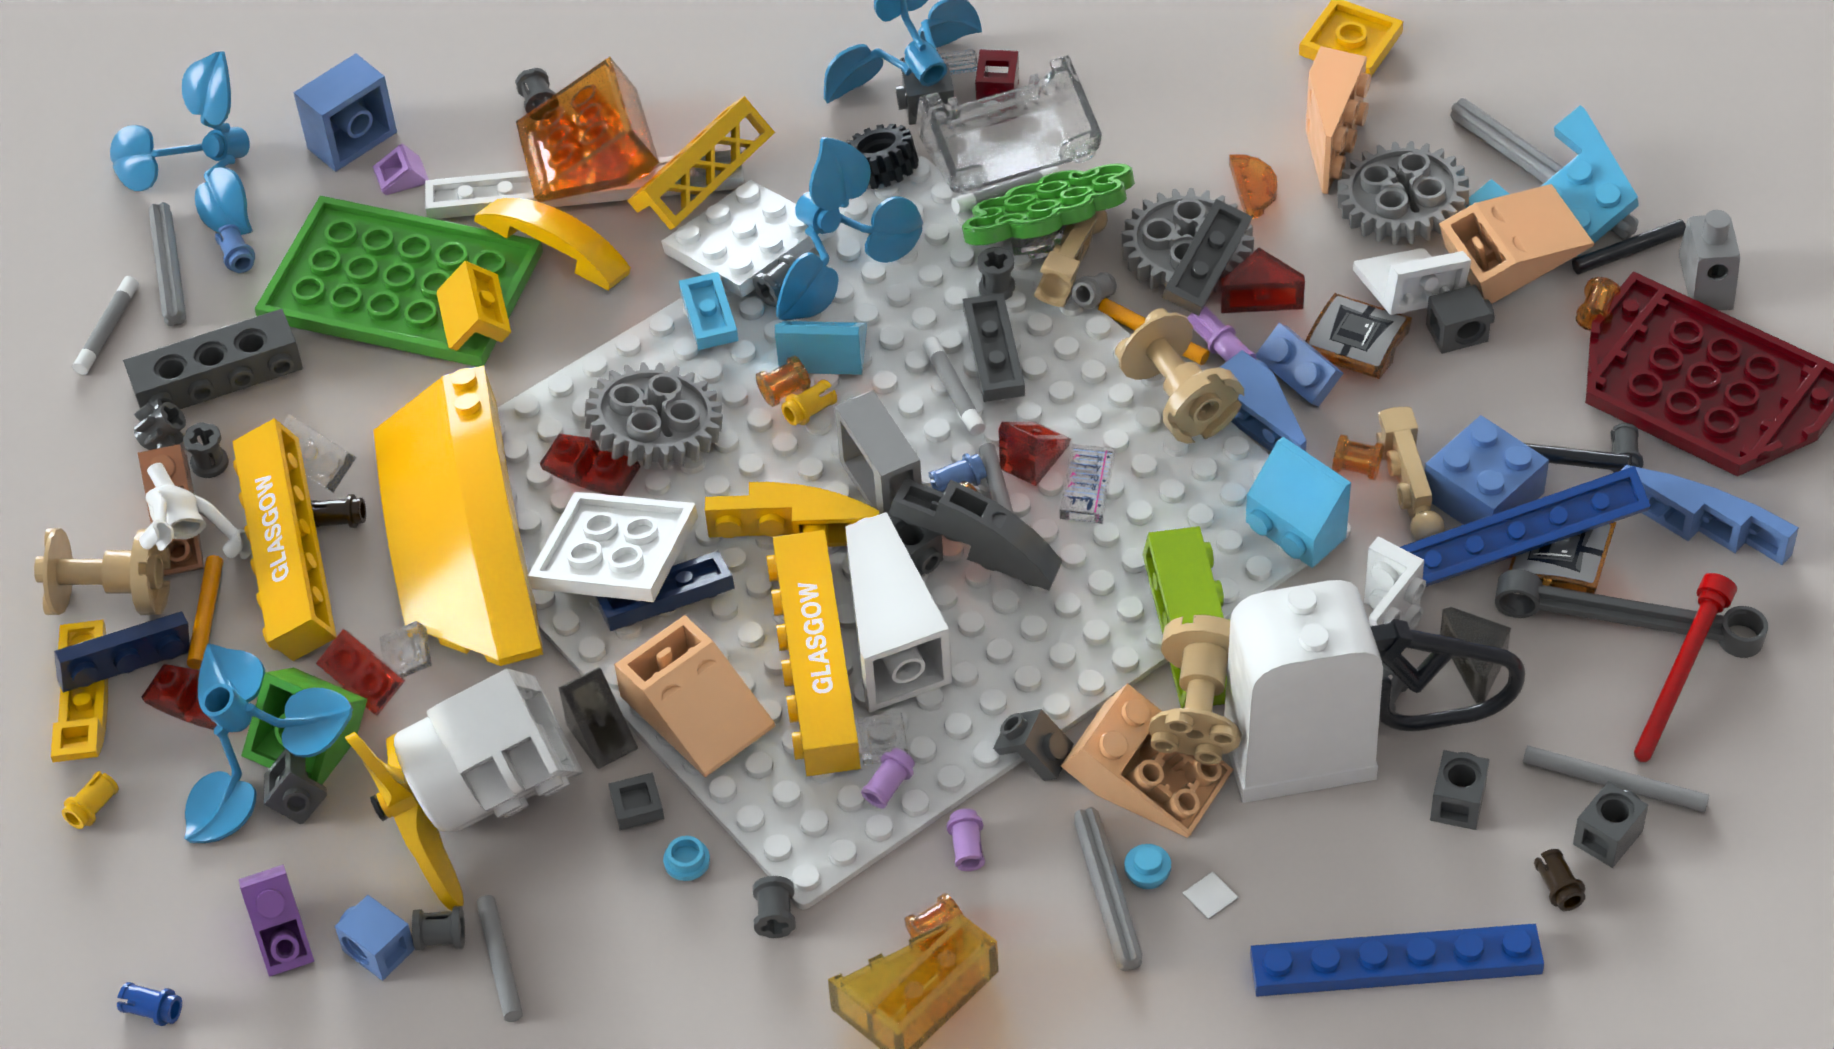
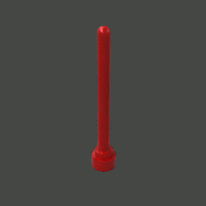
M1707 573L1701 580L1696 592L1699 597L1698 604L1700 607L1634 749V757L1639 762H1647L1651 759L1716 614L1721 613L1724 608L1730 607L1734 599L1737 586L1726 576L1717 573Z

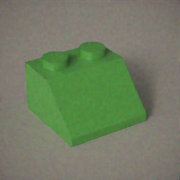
M294 667L265 672L256 707L274 717L286 719L285 705L288 699L297 692L308 688H326L336 691L351 703L353 707L352 717L334 744L319 755L306 757L308 777L323 785L351 747L345 740V736L353 732L358 734L368 699ZM253 716L241 756L270 768L286 749L282 743L284 728L275 727Z

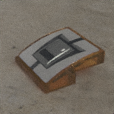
M1334 293L1319 314L1305 341L1332 364L1380 379L1393 363L1397 346L1409 333L1412 317L1402 314L1390 315L1384 308Z
M1617 522L1514 556L1508 570L1521 569L1532 572L1541 579L1542 584L1545 586L1595 594Z

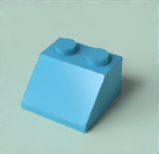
M1282 437L1277 441L1247 494L1246 523L1257 534L1265 535L1281 546L1290 557L1299 559L1313 568L1347 537L1351 482L1285 437Z

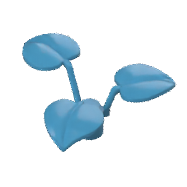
M874 0V10L877 16L882 21L887 22L901 15L905 26L914 40L905 48V63L880 48L871 51L865 44L849 47L837 54L826 69L824 100L828 104L871 80L883 67V59L902 69L906 76L913 72L923 86H931L938 83L946 75L947 65L938 54L936 48L949 44L963 36L982 32L980 19L975 8L968 0H940L932 6L928 19L921 22V27L917 32L908 11L919 9L928 0Z
M220 51L191 64L185 71L182 79V95L187 109L192 114L201 115L200 121L203 125L215 129L208 132L203 138L202 144L153 150L154 142L150 130L141 125H130L119 130L114 136L110 147V157L113 162V169L120 181L131 190L144 191L151 188L158 177V164L155 157L204 151L206 156L220 162L204 173L206 182L196 188L195 205L197 212L204 224L212 230L219 232L218 229L220 227L232 224L237 226L241 235L253 232L248 219L245 189L238 174L225 166L234 164L235 159L246 156L250 148V141L244 129L240 127L230 128L229 123H224L230 113L231 88L225 52Z
M821 137L819 154L811 173L809 192L803 194L796 203L795 215L798 220L808 226L805 233L811 237L820 258L816 254L808 252L798 257L789 268L777 300L776 317L780 320L815 316L823 312L836 295L839 282L838 274L833 268L826 266L829 262V255L818 236L819 233L834 232L840 223L863 233H868L865 252L872 259L883 263L893 262L904 257L914 248L921 236L923 220L919 210L912 201L904 197L893 196L881 202L872 214L871 226L864 225L840 213L839 207H848L849 199L857 198L866 191L871 176L870 165L866 157L858 149L844 141Z
M207 644L199 672L198 701L201 710L217 724L214 734L221 741L232 774L230 776L223 771L212 772L202 777L194 785L186 802V833L184 838L190 843L219 841L238 831L248 821L254 810L257 792L250 783L240 781L242 771L227 735L229 732L243 731L248 727L251 718L254 716L275 727L284 728L282 743L290 753L298 757H313L326 751L341 735L352 717L353 707L351 703L336 691L326 688H308L297 692L288 699L285 705L286 719L274 717L258 709L254 704L248 703L259 695L265 674L263 663L249 652Z

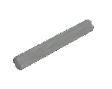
M165 202L159 205L152 204L149 208V217L162 316L168 326L183 324L186 320L172 212L170 211V205Z
M1092 807L1086 810L1080 809L1074 815V824L1117 967L1122 971L1137 969L1142 964V953L1099 812Z

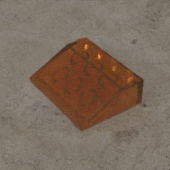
M610 56L516 121L533 195L538 202L625 186L635 179L647 176L660 163L637 88Z

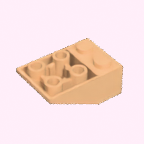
M1320 46L1309 71L1305 130L1321 191L1324 194H1328L1334 179L1340 180L1342 178V170L1345 168L1346 163L1345 153H1352L1357 139V125L1364 126L1369 103L1363 102V98L1367 96L1371 74L1365 73L1366 56Z
M1552 184L1474 203L1439 223L1445 248L1449 253L1464 251L1471 259L1467 280L1471 285H1476L1483 299H1488L1491 304L1594 246L1592 239Z
M686 615L614 664L620 697L704 777H707L775 727L773 719L714 641Z
M1127 683L1103 704L1061 767L1095 795L1187 838L1191 835L1234 769L1223 760L1218 764H1203L1198 762L1193 755L1178 752L1163 753L1153 749L1149 725L1151 718L1162 711Z

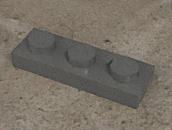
M1216 199L1167 284L1162 298L1199 316L1246 233L1253 217Z
M999 293L963 299V312L983 402L1025 396V383L1004 294Z

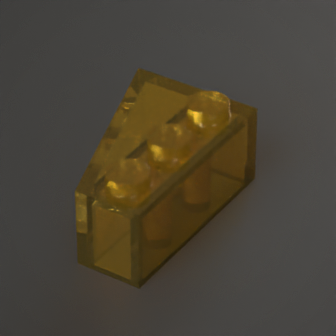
M961 914L909 939L908 946L886 957L881 953L868 959L869 965L845 977L840 973L829 978L828 988L831 1010L880 1049H919L999 972L997 941Z

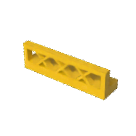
M744 96L724 109L627 201L637 213L650 206L666 226L672 230L775 132ZM745 117L760 134L753 141L740 139V122ZM730 132L731 137H725ZM716 144L731 146V162L729 164L715 162ZM740 147H744L745 149L740 153ZM706 155V161L700 160ZM692 167L706 169V186L704 188L690 186V169ZM715 170L721 171L718 175L715 176ZM681 178V185L675 184ZM666 191L681 193V210L675 215L660 198ZM690 194H694L695 196L690 200Z

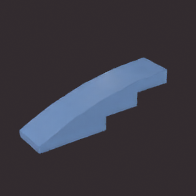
M1626 465V466L1623 467L1621 470L1630 468V467H1632V466ZM1636 467L1651 505L1650 509L1642 512V514L1683 539L1689 541L1699 531L1733 553H1736L1746 543L1780 565H1783L1792 556L1799 527L1753 503L1717 488L1672 474Z

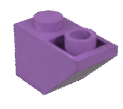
M284 864L239 879L240 890L269 977L315 962Z

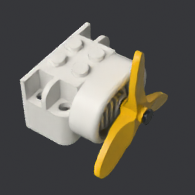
M506 668L426 711L428 717L386 738L388 764L381 761L356 732L345 736V740L363 760L380 791L370 797L374 810L382 821L394 817L406 846L415 857L428 883L439 900L450 911H452L454 906H463L464 898L456 872L444 848L438 829L443 832H459L494 813L497 818L502 816L504 818L509 817L527 808L529 804L526 799L537 794L538 796H550L570 785L568 777H576L584 773L536 677Z

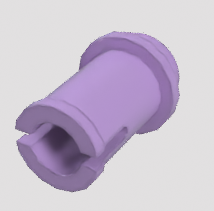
M893 748L891 752H885L882 755L881 766L868 784L862 788V796L877 808H885L903 780H909L914 774L912 769L915 765L914 760L910 755L898 748Z
M972 809L954 811L946 825L948 833L953 838L955 866L961 871H974L985 864L980 831L984 826L983 820Z

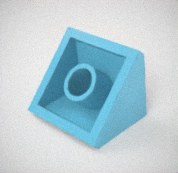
M783 321L776 324L775 340L779 373L862 375L867 323Z

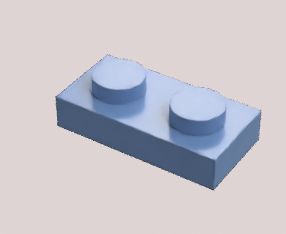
M1278 323L1255 356L1309 403L1318 407L1344 374L1293 330L1282 323Z

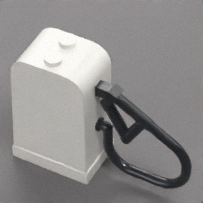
M1329 580L1251 595L1242 600L1233 609L1231 615L1224 717L1236 724L1242 734L1239 747L1228 753L1242 803L1377 780L1378 765L1376 754L1379 720L1396 730L1423 731L1487 718L1500 712L1517 698L1525 681L1524 665L1518 656L1508 650L1411 630L1407 621L1393 619L1387 624L1370 626L1358 588L1351 582ZM1406 648L1431 652L1417 669L1401 654ZM1452 657H1463L1499 664L1506 667L1509 671L1508 682L1505 687L1487 701L1464 708L1411 716L1398 714L1391 709L1392 681L1390 678L1383 676L1382 662L1415 693H1420Z

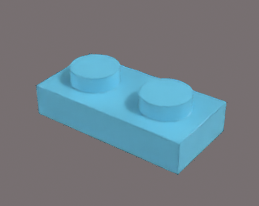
M719 272L680 280V293L698 350L739 341L735 321Z

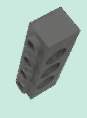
M283 309L123 360L140 409L147 403L152 404L157 399H160L162 404L170 402L179 409H183L303 369L298 347Z

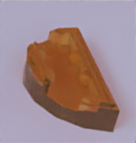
M1229 154V167L1243 212L1253 218L1260 217L1264 214V209L1277 199V176L1271 166L1259 158L1245 154Z

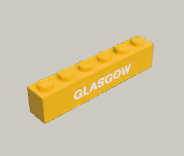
M273 418L232 441L235 453L233 467L239 477L241 488L239 500L245 510L247 522L244 530L250 542L253 556L250 564L256 575L259 590L256 598L262 610L265 624L262 633L270 648L280 651L289 659L295 661L336 639L337 636L299 438Z
M825 530L773 537L775 555H768L766 559L769 581H778L779 589L771 590L774 616L783 615L784 624L776 625L779 651L788 650L789 659L781 660L784 686L794 687L795 695L786 696L789 722H799L800 728L799 732L791 733L795 760L804 759L806 777L861 769L858 738Z

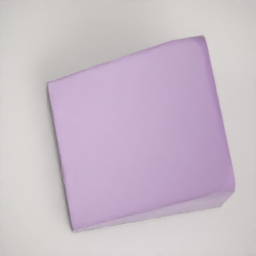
M404 144L397 146L373 166L381 191L385 195L425 184V180H429L421 158Z

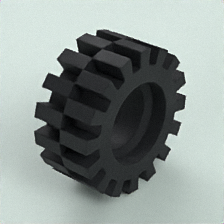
M883 124L876 125L875 130L871 131L869 127L864 129L863 135L856 133L852 136L853 140L846 141V143L858 149L868 160L871 170L869 181L871 189H878L879 184H884V187L891 186V181L894 180L899 183L904 180L903 175L910 176L913 174L912 169H917L919 159L911 132L903 125L896 127V124H889L887 128H884Z

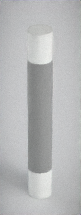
M1052 166L952 198V209L957 214L973 209L984 200L1004 196L1008 190L1020 185L1037 183L1042 177L1060 172L1057 166Z
M126 276L75 360L72 366L75 372L81 375H86L139 286V282L134 277Z
M927 338L923 342V347L968 431L972 436L980 435L986 427L938 338Z

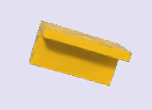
M464 261L437 290V298L448 347L455 351L459 350L475 332L501 343L512 333L498 274Z

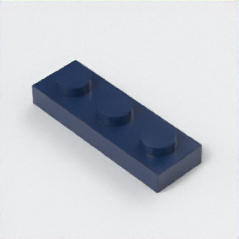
M718 550L672 566L654 602L595 597L598 608L609 630L613 631L666 612H672L677 608L700 600L715 597L718 594L735 589L733 576Z
M180 611L54 651L57 681L63 693L188 653L190 647L188 621L183 612Z

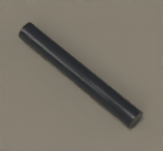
M1676 220L1572 260V267L1576 274H1582L1683 236L1686 225L1683 220Z
M1524 443L1549 459V463L1616 471H1621L1626 465L1632 466V455Z

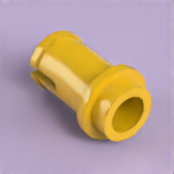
M822 379L798 395H788L785 399L786 402L781 406L785 419L793 426L797 424L806 425L810 421L811 416L837 402L835 390L823 397L819 396L825 390L832 387V385L827 380Z
M101 771L95 772L91 780L75 797L70 796L64 801V809L61 811L62 816L71 826L77 829L93 825L96 820V813L119 791L117 783L108 774H102Z

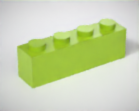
M1200 526L1149 532L1142 555L1162 635L1165 625L1176 618L1183 617L1182 624L1193 623L1194 615H1210L1224 618L1221 608L1224 604L1222 584L1219 580L1214 581L1211 570L1214 565L1212 546L1210 542H1204ZM1170 663L1180 706L1185 708L1187 692L1181 689L1179 685L1181 669ZM1226 682L1224 692L1214 696L1213 706L1225 704Z

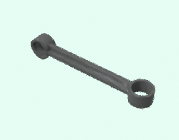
M1521 569L1508 570L1499 576L1495 596L1496 608L1503 614L1514 618L1530 617L1536 614L1538 610L1684 635H1687L1697 611L1545 586L1537 575ZM1736 606L1729 609L1724 616L1716 614L1706 638L1718 640L1721 647L1730 655L1740 658L1752 657L1758 654L1763 647L1768 631V622L1759 610L1749 606ZM1736 625L1745 626L1753 630L1757 636L1743 638L1734 634L1729 627Z

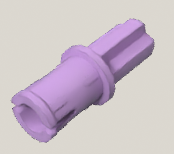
M1204 306L1199 316L1194 313L1188 316L1187 319L1193 326V329L1208 343L1207 348L1211 353H1218L1227 362L1243 350L1257 360L1256 354L1250 351L1235 336V329L1229 325L1225 326L1207 307Z

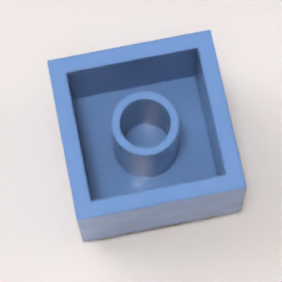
M356 53L293 92L307 149L335 172L397 133L385 76Z
M1480 415L1427 461L1424 471L1432 493V504L1464 525L1537 500L1545 491L1549 459Z

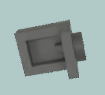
M1042 709L1010 715L1001 725V733L993 749L999 755L1017 752L1044 781L1058 778L1062 770L1061 765L1069 755L1074 743Z

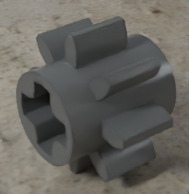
M157 399L152 404L147 403L134 414L140 421L134 427V434L137 441L144 448L153 450L178 445L183 442L184 435L180 430L186 426V419L183 412L173 403L165 402L162 404L161 400Z

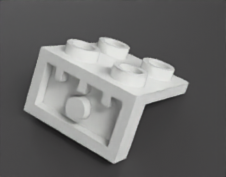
M1419 248L1354 261L1352 270L1386 311L1393 315L1428 308L1429 296L1466 287L1471 259L1464 251L1432 257L1426 249Z
M1379 536L1368 548L1364 603L1374 609L1369 616L1370 626L1387 624L1393 619L1407 621L1409 628L1414 630L1423 614V608L1420 607V598L1426 587V581L1423 580L1424 559Z

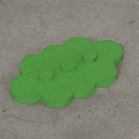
M1116 163L1098 166L1085 172L1079 170L1055 172L1042 177L1037 183L1020 185L1008 190L1004 196L984 200L972 209L973 217L962 225L965 243L969 245H988L1011 237L1021 239L1036 238L1051 234L1059 230L1063 225L1088 220L1095 215L1096 211L1116 207L1127 200L1125 190L1135 184L1132 167L1127 164Z

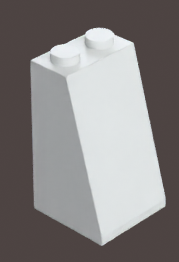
M887 512L871 518H863L854 524L845 526L865 705L868 712L876 711L952 683L949 628Z

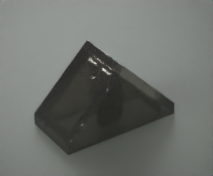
M1453 607L1443 609L1440 635L1508 650L1511 633L1510 627ZM1452 657L1476 704L1484 702L1502 665L1463 657Z
M600 667L558 687L566 725L596 768L600 769L638 749Z

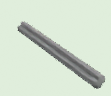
M1461 98L1452 105L1450 116L1453 120L1541 182L1545 183L1563 168L1467 99ZM1628 214L1611 231L1622 239H1628L1636 233L1639 221L1633 215Z

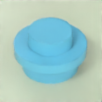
M680 836L668 845L663 856L666 872L674 879L681 881L697 879L709 867V851L697 838L693 836Z
M1138 845L1132 848L1125 857V873L1132 883L1139 888H1157L1170 875V856L1163 848L1157 845Z

